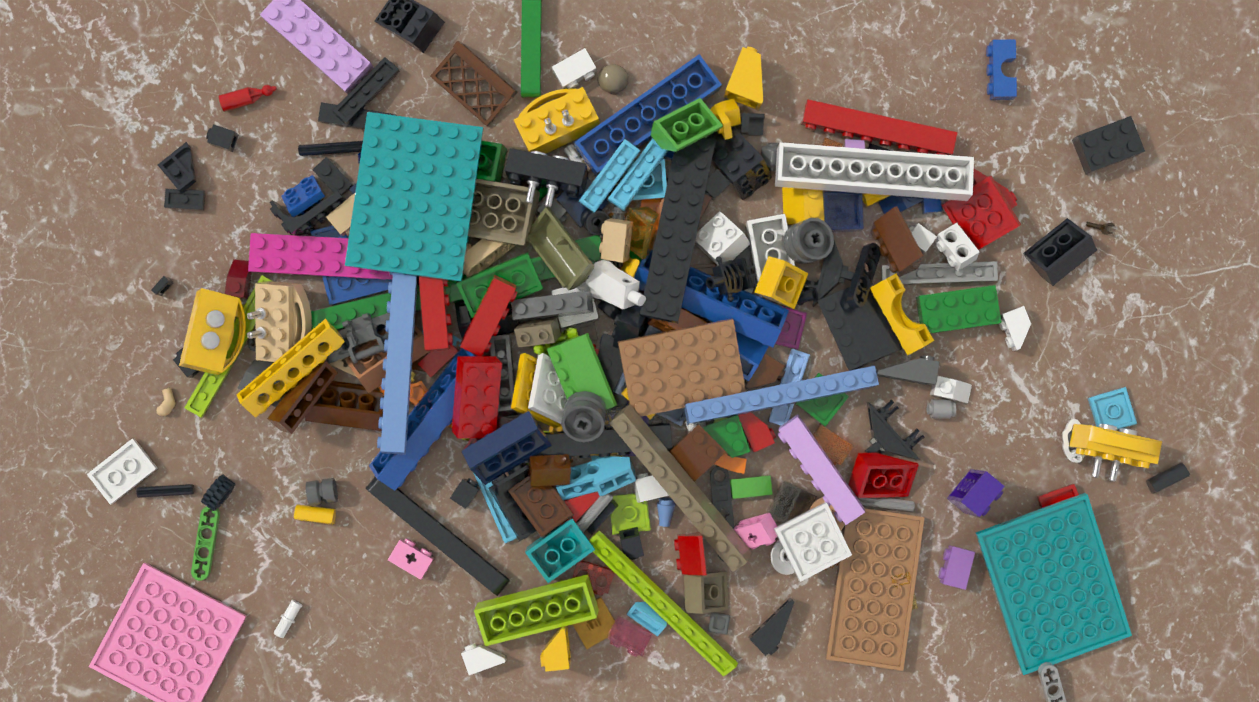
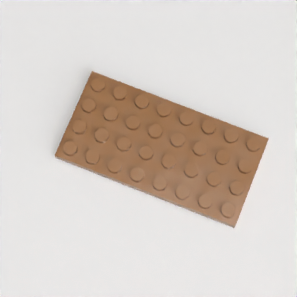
M865 508V513L844 526L843 537L852 555L839 562L826 652L827 660L903 671L925 517Z

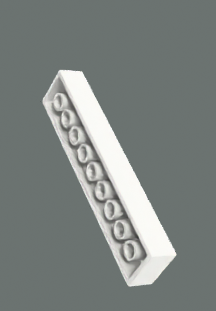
M780 142L777 148L775 187L968 201L973 195L974 157Z

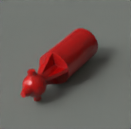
M264 85L262 89L246 87L219 95V102L222 110L226 112L254 104L262 95H272L277 90V87Z

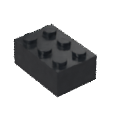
M1132 116L1086 132L1072 139L1085 175L1145 152Z

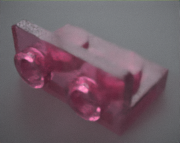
M617 616L607 637L611 640L610 644L620 648L623 646L628 649L627 652L635 657L637 655L643 657L644 650L652 633Z

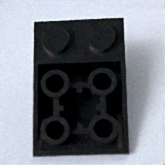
M388 0L374 21L422 53L426 51L445 23L434 11L414 0Z

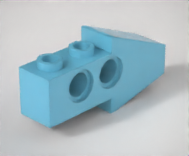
M591 456L592 462L571 467L570 485H556V488L563 500L597 491L599 496H603L635 482V469L630 457Z

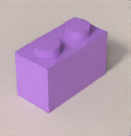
M949 545L943 554V560H945L944 567L940 568L938 575L940 583L966 590L975 552Z

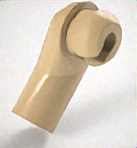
M172 388L162 390L164 401L156 410L159 416H167L175 407Z

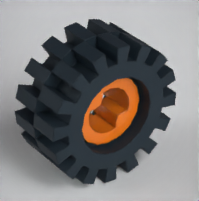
M222 474L207 489L201 502L212 511H216L229 497L236 484Z

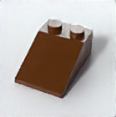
M697 423L669 452L695 482L726 451Z

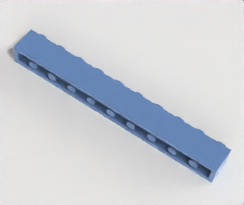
M390 272V275H393L392 282H389L388 285L391 301L387 302V313H390V320H386V332H389L388 340L385 339L384 351H387V359H383V370L386 371V377L382 378L381 389L385 390L384 398L381 397L380 409H383V417H379V429H382L381 437H378L377 448H380L382 454L406 455L418 276Z
M875 366L688 403L685 404L684 411L687 425L872 388L879 385Z

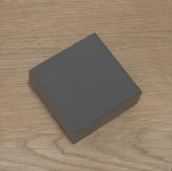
M712 612L708 631L727 635L730 615Z

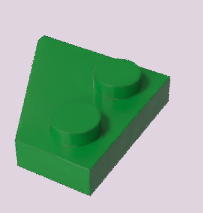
M738 415L702 427L731 458L750 452Z

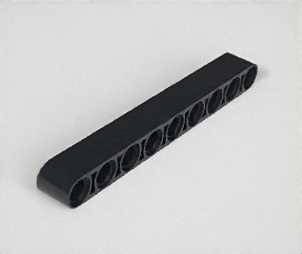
M376 477L366 486L368 492L493 594L498 596L510 582L503 573L400 489L397 488L394 491Z

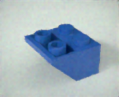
M736 332L743 377L749 381L769 346Z

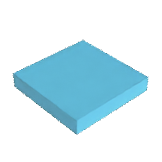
M1126 387L1088 398L1096 427H1099L1100 424H1109L1116 426L1118 430L1137 424Z

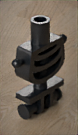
M717 256L716 261L718 265L712 268L714 276L706 279V286L709 289L718 287L719 294L728 295L727 300L729 302L733 301L732 294L757 286L755 279L757 275L756 273L752 274L751 269L754 268V265H751L750 256L723 263L722 258Z

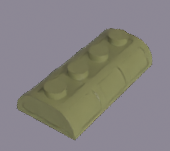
M545 207L531 226L527 240L563 288L568 290L575 289L588 278L594 269V265L551 208Z

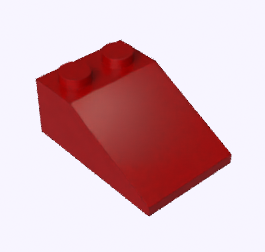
M858 453L848 485L858 498L908 497L919 464L879 453Z
M701 533L677 534V539H674L675 551H679L680 557L676 559L677 570H681L683 575H707Z

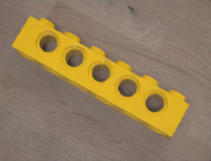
M324 319L236 394L240 404L255 418L259 414L264 413L272 403L278 401L286 391L295 387L299 380L309 375L312 369L319 363H323L333 351L338 350L345 341L341 334L327 319Z

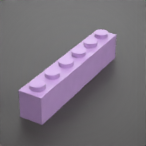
M797 414L781 425L778 429L780 432L778 433L779 438L783 443L787 442L789 444L791 455L801 461L800 467L804 473L811 475L813 486L817 491L821 490L825 495L823 496L824 501L828 506H833L835 509L834 515L838 521H843L847 525L865 513V508L800 416Z

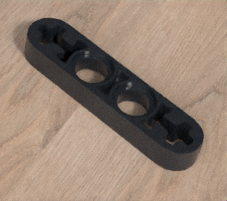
M876 243L866 244L862 248L847 294V303L853 309L863 307L866 303L881 256L880 247ZM865 263L868 266V272L865 269ZM860 279L863 282V288L860 285Z

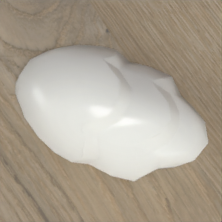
M1072 419L1068 421L1062 432V449L1071 462L1080 463L1085 455L1075 454L1076 448L1069 447L1073 425L1081 423L1077 419Z

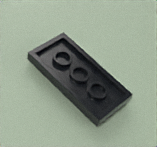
M603 333L598 359L617 404L615 407L607 409L606 413L615 415L625 408L627 401L625 397L613 392L623 374L620 351L618 348L613 347L614 338H612V335Z

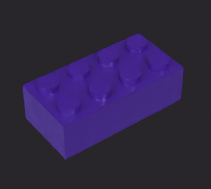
M970 469L946 499L965 514L977 517L985 516L991 508L989 505L992 501H997L1002 496V489L1005 486L987 471Z

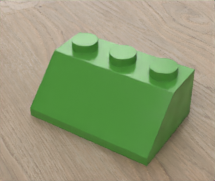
M699 98L654 121L650 135L661 149L677 152L721 129L723 125L703 100Z

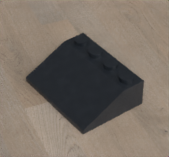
M849 288L818 300V304L849 371L859 369L903 349L889 321L883 314L880 305L874 298L871 289L865 305L855 309L851 308L847 303Z

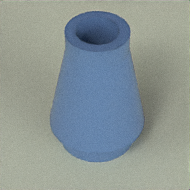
M662 497L657 502L659 526H671V519L676 506L672 498Z

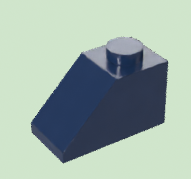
M891 195L878 202L883 214L896 206L901 213L921 203L924 198Z

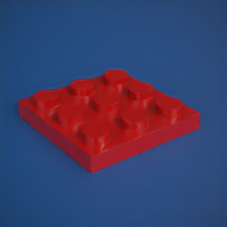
M992 176L973 186V195L968 201L949 200L942 205L953 225L957 223L978 250L1021 225Z

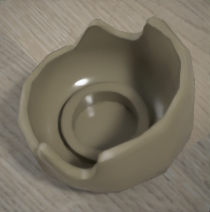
M610 64L601 69L598 73L597 81L602 90L609 93H617L623 91L626 87L628 74L623 67Z

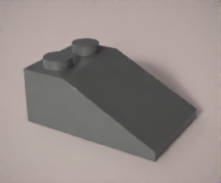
M923 355L919 359L877 370L876 373L879 377L923 385H936L939 361H934L935 357Z

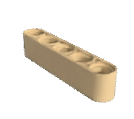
M486 239L480 240L466 251L463 273L469 277L485 270L516 246V244Z

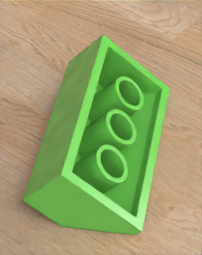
M588 333L561 341L547 348L567 399L576 392L587 391L600 396L605 402L607 409L617 405Z

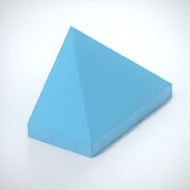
M635 602L626 614L657 637L667 626L666 621L646 602Z

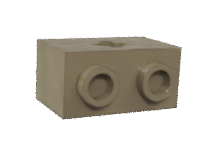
M557 317L520 322L514 329L518 348L555 343L561 336Z

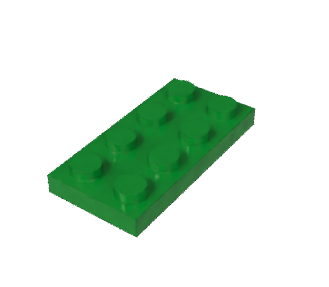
M528 252L462 279V282H456L471 318L474 317L494 275L516 285L515 291L518 293L514 300L543 289Z

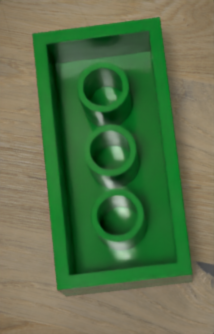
M996 285L916 297L919 324H925L930 334L1001 323Z

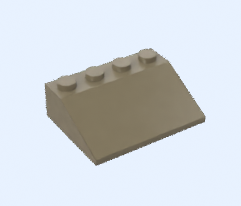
M476 179L468 236L525 246L537 212L540 192L535 189L533 202L527 203L526 198L529 187Z

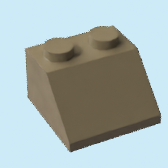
M727 571L706 572L707 575L704 576L684 575L685 613L705 614L728 610Z

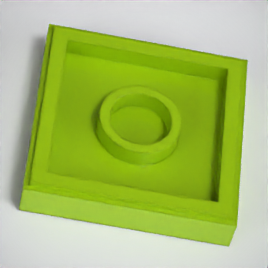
M635 493L613 496V500L619 505L610 515L613 535L619 534L621 530L638 527L639 532L651 530L647 501L637 503Z

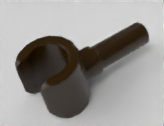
M1086 222L1087 227L1099 229L1105 235L1113 233L1107 230V226H1115L1113 223L1102 225Z

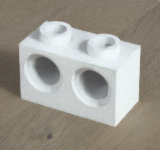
M957 223L937 235L935 241L937 249L945 254L948 263L955 267L957 271L977 260L980 253ZM946 239H951V240H953L954 242H953V243L948 242ZM958 253L965 255V257H960Z

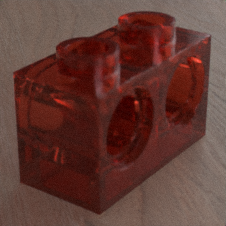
M580 560L576 564L572 578L578 577V572L585 570L589 574L594 594L601 596L604 593L608 594L614 572L610 568ZM604 576L607 579L606 585L599 586L596 583L597 577Z

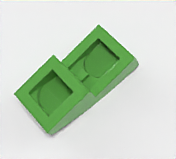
M771 475L730 479L732 499L773 495Z

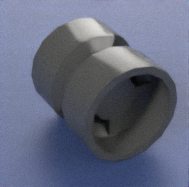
M334 478L322 479L321 483L318 480L306 482V497L309 506L321 505L323 501L326 504L338 501L337 485Z

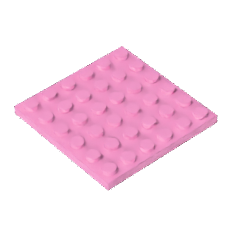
M143 563L89 667L155 702H202L247 616L159 569Z

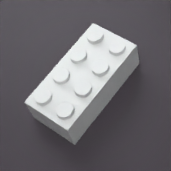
M785 214L746 222L754 271L757 275V284L768 256L785 260L795 266L794 261L787 255L784 248V236L788 229Z

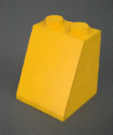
M742 47L724 97L727 99L734 98L735 102L759 111L763 102L761 54L757 53L758 50L755 48Z

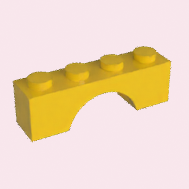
M897 273L870 287L874 298L880 305L883 314L889 321L893 332L898 337L907 355L934 341L925 324L915 323L905 315L901 300L906 289Z

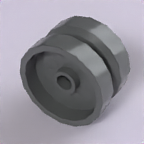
M809 218L791 225L784 236V248L787 255L799 264H808L827 257L834 245V235L831 228L825 221L819 218Z
M587 391L576 392L569 396L565 402L561 422L563 431L568 437L579 442H589L602 434L607 412L602 398L593 392Z

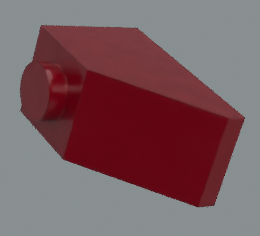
M233 259L226 278V295L240 299L249 298L252 272L248 271L249 261Z

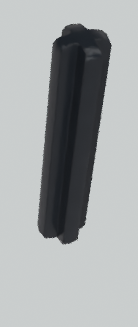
M194 485L138 487L136 494L138 498L194 494Z

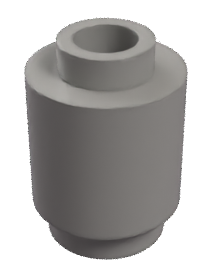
M931 399L930 403H927V414H930L931 418L950 419L956 415V403L951 402V400Z

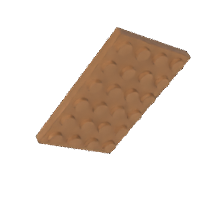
M732 318L618 341L629 404L640 417L685 408V404L746 392L734 320Z

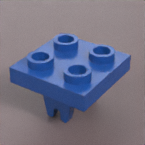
M311 175L302 179L295 187L287 189L281 197L290 215L295 217L299 213L302 215L307 213L305 209L314 203H321V199L325 195L316 178Z

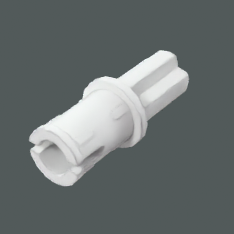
M291 600L285 613L281 614L282 618L274 631L276 636L280 638L285 637L291 624L295 623L294 619L302 604Z

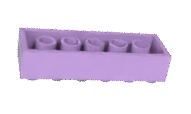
M273 0L260 14L268 24L346 94H349L374 68L362 54L301 0Z

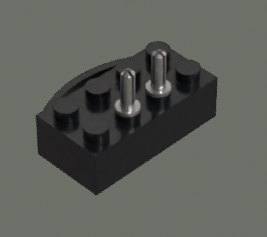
M510 148L505 172L508 180L511 181V185L522 186V182L529 184L526 198L527 203L533 202L535 189L540 190L541 186L548 188L545 202L546 207L552 206L554 194H559L560 190L566 191L567 196L578 198V194H584L588 175L586 163L571 161L563 156L555 155L551 157L538 151L526 152Z

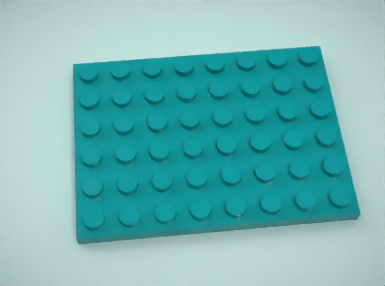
M367 112L345 266L462 282L484 128Z
M1088 494L1077 495L975 532L1023 675L1037 671L1042 663L1050 662L1054 665L1132 636Z

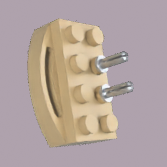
M274 281L255 283V312L248 313L247 318H255L256 331L248 332L247 337L249 339L256 338V360L275 362L312 330L309 301L302 284Z

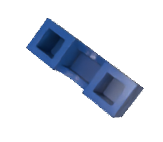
M1016 39L992 40L986 47V56L989 57L986 73L987 76H990V83L987 84V95H990V100H1013L1017 97V77L1005 76L1001 71V65L1005 62H1013L1016 59Z

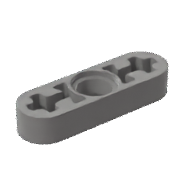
M1050 662L1042 663L1038 668V674L1046 702H1055L1054 700L1056 699L1057 702H1066L1057 668ZM1048 668L1051 670L1049 674L1052 680H1049V677L1045 674ZM1052 685L1058 686L1055 694L1048 693V689Z

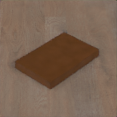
M529 476L508 490L541 538L574 516L553 486L531 487Z

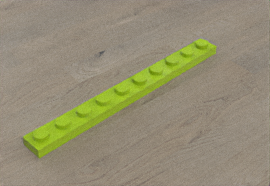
M600 530L589 539L595 548L593 553L723 677L737 667L738 662Z

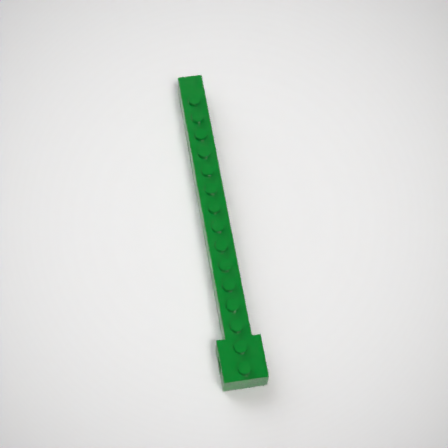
M600 235L575 240L593 265L598 261L604 260L601 259V253L599 252ZM541 257L531 259L541 282L557 279ZM448 280V287H445L446 294H449L450 304L464 301L456 284L457 281ZM417 286L416 312H419L422 309L420 286ZM386 293L311 311L312 330L324 319H327L337 331L345 329L342 322L346 320L350 321L359 318L365 313H370L372 318L386 314L387 302L391 301V294Z

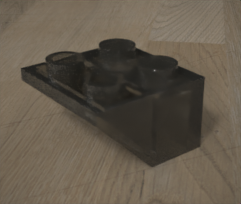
M782 480L767 513H770L773 519L785 523L809 511L817 496Z

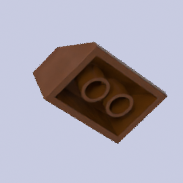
M896 206L873 223L871 234L874 240H878L881 254L887 257L890 271L895 274L897 273L898 277L917 270L924 256Z

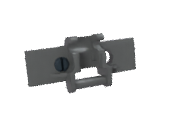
M365 313L359 318L342 322L345 329L338 332L345 342L338 350L333 351L325 361L330 364L350 356L352 362L356 364L358 360L380 352H387L384 351L385 339L388 340L389 332L385 335H380L377 332V326L379 324L386 326V320H390V313L372 318L370 313ZM377 339L379 345L358 353L356 352L355 346Z

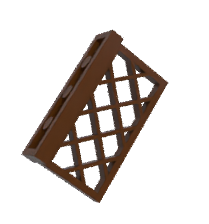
M457 41L453 45L454 48L430 77L488 127L504 106L518 92L462 42ZM456 53L461 58V66L451 67V58ZM464 68H473L475 70V79H465ZM451 69H461L462 80H452ZM441 70H448L449 81H441L437 77ZM486 80L489 82L490 91L479 92V81ZM476 81V92L466 93V82ZM462 82L463 93L456 94L453 91L452 83ZM493 93H501L506 97L501 104L493 103ZM477 94V106H469L466 95ZM480 94H490L491 105H480ZM491 107V116L485 120L481 116V108Z

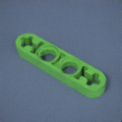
M204 507L200 514L191 569L192 577L198 581L208 578L211 573L220 518L218 508L216 511H212L215 516L210 519V523H214V526L204 525V522L209 520L206 512H209L210 508ZM205 528H209L212 531V536L209 539L204 538L202 535ZM202 547H206L209 550L207 558H202L199 554V550ZM198 560L208 561L207 564H203L202 570L205 571V574H202L200 577L196 570L201 568V563L197 562Z

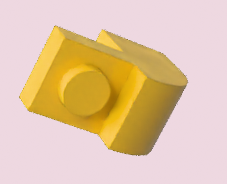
M734 98L719 102L710 109L723 125L717 131L723 135L725 140L732 138L731 127L741 124L740 109Z

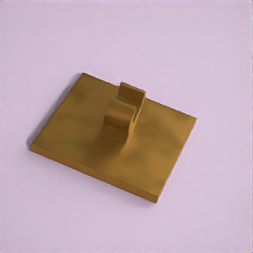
M602 597L596 599L599 608L597 618L572 624L586 649L620 631Z

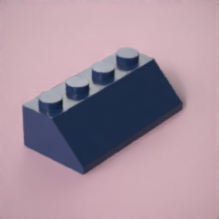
M528 411L519 415L513 421L502 425L496 431L487 434L481 440L470 444L462 450V453L470 470L486 485L530 459V456H535L552 445L537 420Z

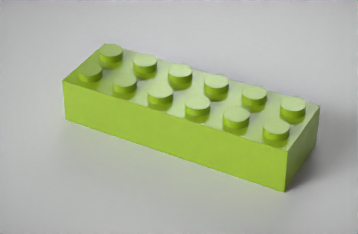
M588 574L478 602L474 609L485 646L595 619L599 612Z

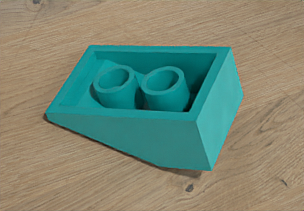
M572 518L543 538L540 537L527 546L525 553L547 583H549L592 553L595 548Z

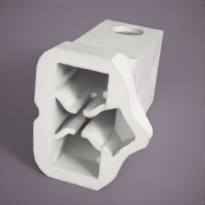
M609 260L596 262L593 271L585 282L593 298L602 299L621 309L634 305L643 306L646 301V297L639 293L640 281L615 267Z

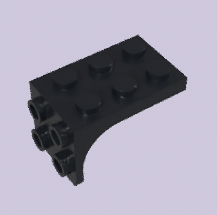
M732 126V138L725 140L718 131H715L707 138L716 139L712 161L729 179L739 197L744 200L752 196L761 186L766 185L772 176L764 158Z
M336 191L307 213L298 217L288 216L280 204L273 200L269 203L272 206L270 210L274 216L283 221L281 225L284 230L291 235L301 236L311 233L315 229L314 226L319 222L321 224L328 220L326 216L347 199L339 191Z
M522 464L508 471L509 476L503 474L491 481L493 485L488 488L519 541L536 532V529L508 492L509 489L528 476L527 470L530 467L529 465L523 467Z

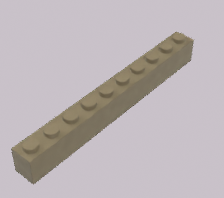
M629 404L615 414L609 424L731 571L734 572L748 563L752 551L634 408Z

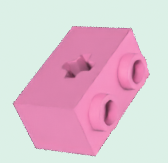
M766 513L741 520L733 529L749 548L756 549L760 545L765 544L768 546L776 541L777 535L774 528L778 526L771 514Z
M408 538L405 540L400 539L388 561L420 580L423 579L435 559L431 556L432 552L425 548L420 550L415 547L416 543ZM414 553L417 560L410 562L408 554Z

